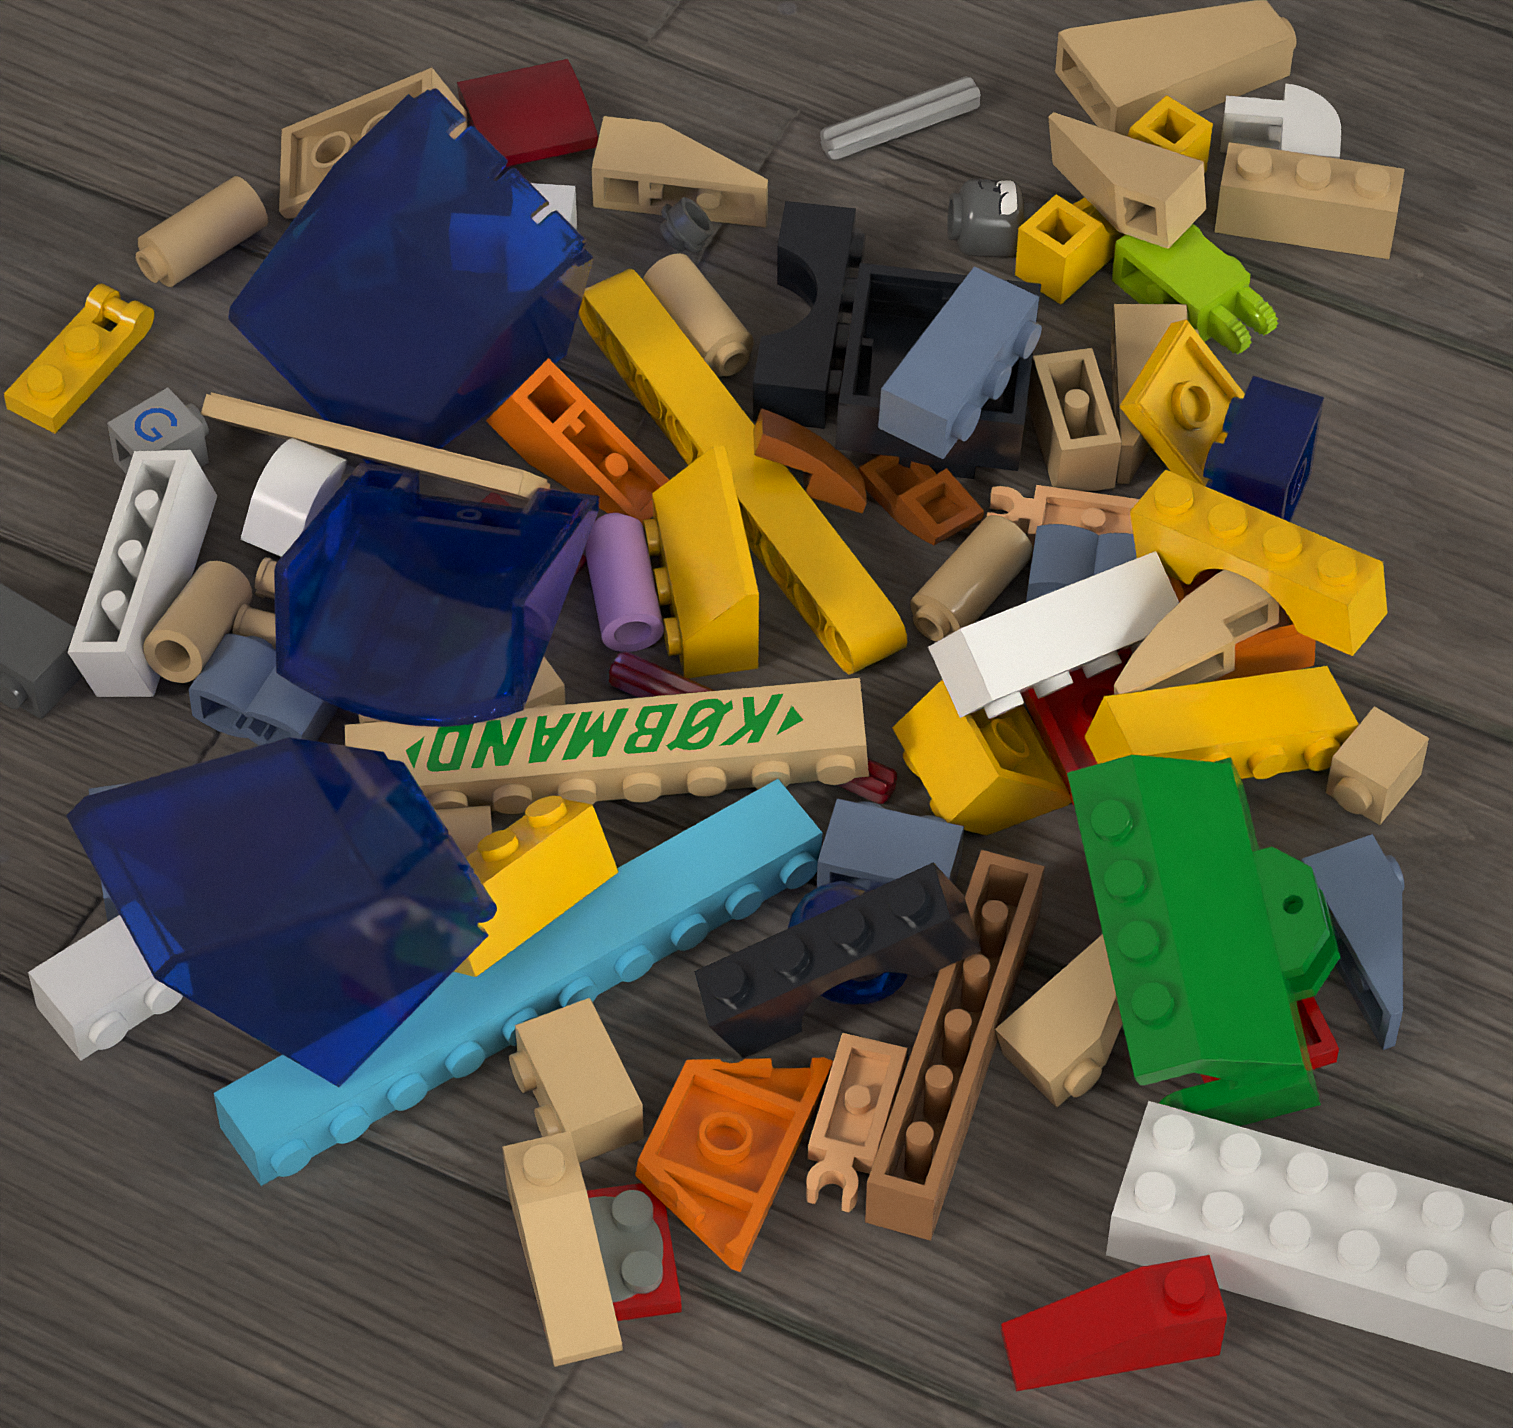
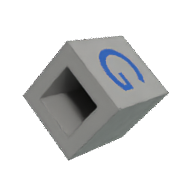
M168 387L107 423L114 462L126 475L134 451L191 450L200 467L209 463L205 436L209 434V428L205 418L194 404L184 405Z

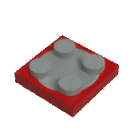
M643 1183L587 1190L617 1321L682 1312L681 1295L666 1205Z

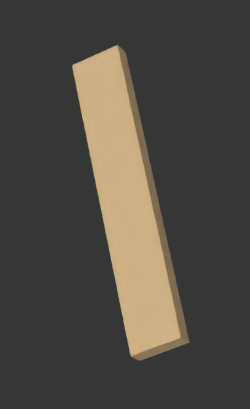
M212 392L211 395L206 394L201 415L230 426L285 440L294 438L317 448L329 449L352 457L543 505L546 503L551 485L547 483V479L525 470Z

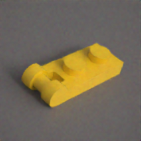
M103 283L96 285L89 293L85 307L6 390L4 398L7 409L56 434L146 336L153 324L154 310L136 300L127 303L121 299L119 291ZM110 320L118 324L111 332L103 329Z

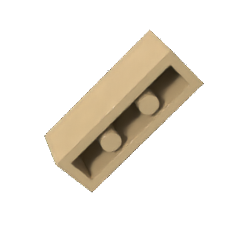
M1229 142L1220 186L1214 233L1389 259L1405 169Z

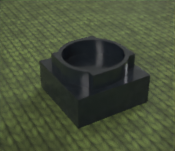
M860 263L838 404L835 449L900 457L898 464L910 468L912 461L929 465L936 474L948 469L954 477L974 479L976 466L1018 471L1033 352L1027 359L1021 357L1017 359L1011 367V375L1003 393L996 400L988 398L981 408L980 418L972 435L966 441L958 439L944 459L879 429L881 388L967 275ZM1005 280L1039 296L1040 299L1041 284Z

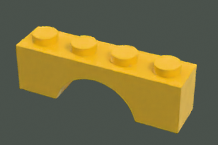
M1166 95L1130 127L1127 137L1203 161L1205 173L1208 166L1213 123ZM1056 194L1018 228L1015 276L1025 282L1041 284L1040 292L1062 305L1114 257L1116 241L1126 234L1118 232L1085 197L1071 204Z
M1165 470L1130 510L1137 558L1156 551L1166 574L1189 585L1206 569H1223L1237 573L1253 581L1268 592L1286 611L1298 633L1353 656L1387 615L1384 566L1382 561L1173 472Z

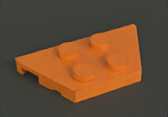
M825 1057L812 1058L810 1068H773L771 1058L744 1059L737 1063H727L719 1059L686 1060L638 1158L635 1176L726 1265L735 1271L741 1272L823 1094L833 1060Z

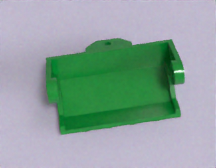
M1128 755L1068 772L1070 789L1133 1073L1138 1084L1142 1086L1193 1072L1220 1078L1219 1080L1173 1092L1164 1097L1159 1104L1236 1126H1243L1321 1105L1296 1001L1316 996L1340 958L1326 897L1323 891L1318 888L1312 867L1272 846L1259 850L1244 785L1231 757L1209 762Z

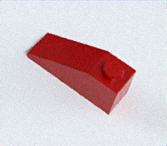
M1210 1255L1139 1267L1001 1324V1334L1017 1392L1218 1356L1221 1352L1227 1314Z

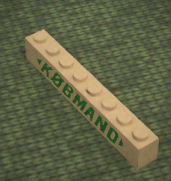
M860 678L345 725L347 795L355 823H360V816L488 805H490L491 811H498L504 814H519L525 812L526 808L533 802L548 796H560L562 799L587 804H594L596 801L627 799L632 802H649L662 795L691 793L696 796L707 797L720 794L728 789L750 787L760 789L776 779H779L786 787L793 783L815 781L829 785L847 783L854 778L869 777Z

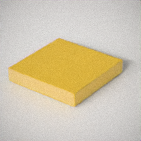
M1187 319L1170 324L1119 407L1171 472L1207 486L1253 410L1254 405Z

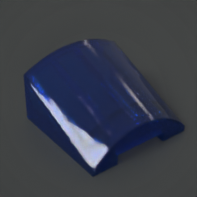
M359 463L275 565L276 673L292 684L332 705L362 716L398 724L428 727L461 726L494 720L523 711L598 514L599 496L538 488L524 508L420 494V471Z

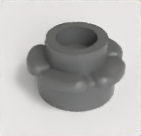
M683 197L675 205L665 204L661 209V214L665 221L660 224V231L666 241L680 252H683L685 249L694 253L702 251L705 240L714 233V229L710 219L701 207L691 199Z

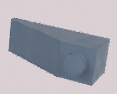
M1371 834L1302 858L1301 862L1312 867L1318 888L1323 891L1326 897L1340 958L1335 966L1380 1046L1385 1050L1396 1044L1403 1013L1402 892L1404 890V878L1396 859L1392 855L1385 856L1375 837Z

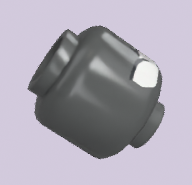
M970 179L962 185L959 193L950 194L947 215L948 239L956 240L960 251L967 256L1011 257L1017 253L1018 228L1035 214V205L1033 202H1024L1023 192L1014 181Z

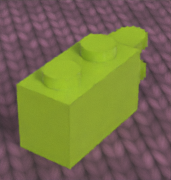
M1192 224L1169 249L1129 235H1125L1116 241L1112 281L1139 304H1186L1187 321L1194 329H1198L1199 336L1204 342L1212 337L1223 347L1225 346L1228 351L1230 350L1233 354L1236 353L1238 355L1249 348L1252 343L1250 340L1252 337L1249 335L1246 325L1249 328L1252 327L1254 332H1258L1259 335L1263 334V336L1277 328L1276 325L1279 324L1277 322L1278 318L1272 306L1249 287L1251 274L1245 270L1238 259L1226 255L1205 238L1196 225Z

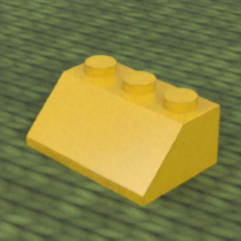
M718 445L710 448L652 493L653 519L643 520L649 556H659L661 568L653 569L659 605H669L671 618L663 619L668 656L679 655L683 677L688 679L758 669L759 592L726 445Z
M560 796L541 798L530 804L525 810L526 815L505 830L491 833L480 840L477 845L478 849L462 861L436 871L429 878L427 886L407 899L391 944L395 957L477 977L616 875L619 871L593 805L562 799Z

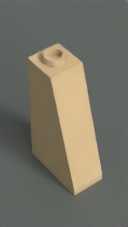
M1254 0L1074 27L1058 32L1055 73L1097 127L1127 136L1130 127L1166 95L1193 112L1199 113L1225 102L1226 96L1238 97L1290 76L1293 50L1296 47V35L1291 23L1286 18L1280 17L1267 0Z

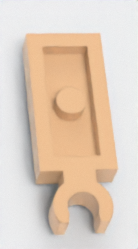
M1036 485L1034 499L1023 497L1021 493L1013 488L997 486L992 487L990 509L1004 510L1008 513L997 514L987 512V516L998 515L1015 523L1025 534H1028L1034 549L1037 526L1071 525L1090 530L1098 535L1107 533L1133 534L1130 510L1140 499Z
M842 1033L808 1144V1159L818 1163L810 1169L807 1175V1203H816L818 1193L823 1186L836 1184L843 1188L842 1211L850 1212L855 1207L858 1200L859 1184L856 1171L868 1174L871 1172L907 1062L906 1047Z

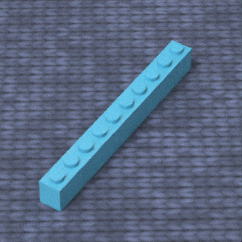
M776 779L618 867L619 872L477 977L437 968L216 1091L214 1098L220 1128L261 1186L278 1176L287 1177L304 1168L315 1155L336 1143L344 1144L355 1140L373 1122L395 1110L403 1111L415 1106L433 1088L453 1077H465L477 1070L486 1058L509 1045L517 1046L515 1025L590 998L593 1002L599 994L620 982H631L642 977L654 963L671 953L695 947L707 936L708 932L731 919L740 920L748 917L760 907L763 901L786 888L795 889L804 885L817 872L818 859L822 849V831L781 781Z

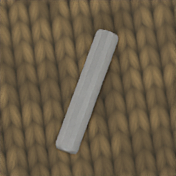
M971 77L959 78L827 126L820 131L821 147L828 159L836 161L975 110L980 106V90Z

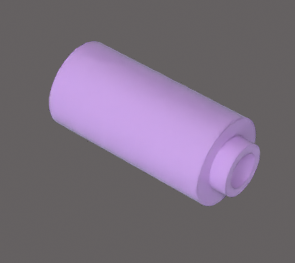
M621 513L605 514L590 524L583 534V543L602 641L608 648L615 651L633 652L642 650L655 644L664 632L644 527L634 517Z

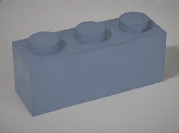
M974 266L881 388L878 428L941 459L945 458L958 439L966 441L975 430L980 418L981 408L988 398L996 400L1003 393L1011 375V367L1019 357L1027 359L1035 349L1042 330V326L1036 323L1039 296Z

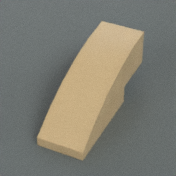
M1228 570L1219 572L1187 595L1153 628L1132 654L1115 682L1114 695L1211 682L1234 671L1235 644L1278 624L1279 603L1253 581Z

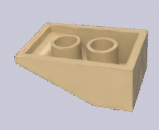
M429 68L283 128L281 136L279 212L285 219L326 217L324 203L326 201L383 191L389 215L419 214L466 195L467 111L435 70Z

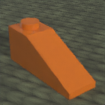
M549 358L486 420L529 465L608 514L621 513L638 519L643 525V520L650 519L653 516L652 493L669 481Z

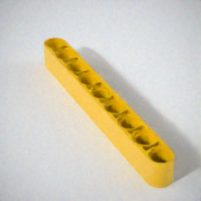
M630 268L575 294L576 308L585 329L686 464L690 465L713 446L726 445L748 546L838 666L850 675L906 648L908 643L906 630L894 606L788 468L783 464L754 455L753 429L755 425L639 274Z

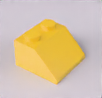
M942 679L892 727L905 750L903 752V759L906 765L914 774L920 777L932 798L930 800V807L934 815L946 820L947 823L964 826L966 831L987 836L1068 806L1072 802L1070 794L1042 737L1023 704L991 719L988 718L984 708L960 718Z

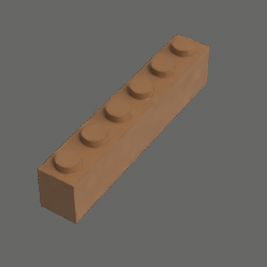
M981 850L965 895L981 951L939 971L867 1181L865 1223L931 1241L998 1040L995 1029L1004 1022L1041 910L1045 866Z

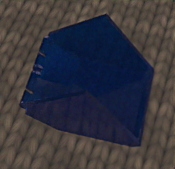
M437 88L430 91L426 90L415 98L408 94L333 165L232 303L229 309L228 320L325 421L441 449L507 400L548 358L555 364L567 355L594 257L586 249L583 250L587 240L557 210L548 214L539 224L532 219L549 205V201L516 168L508 170L496 182L493 180L505 168L508 160L474 126L465 129L455 140L449 135L457 126L466 121V117ZM364 460L389 487L410 472Z
M288 737L85 796L66 815L153 977L338 1088L489 936L485 928L478 923L491 920L497 912L496 903L479 877L474 874L472 866L454 838L449 834L448 829L428 798L424 796L423 790L406 764L401 761L388 759L382 751Z

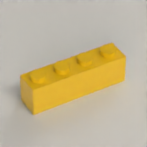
M1328 666L1104 696L1085 735V739L1098 764L1128 755L1209 762L1231 757L1241 779L1250 777L1267 779L1278 773L1305 769L1321 771L1331 767L1332 757L1358 727L1359 723Z

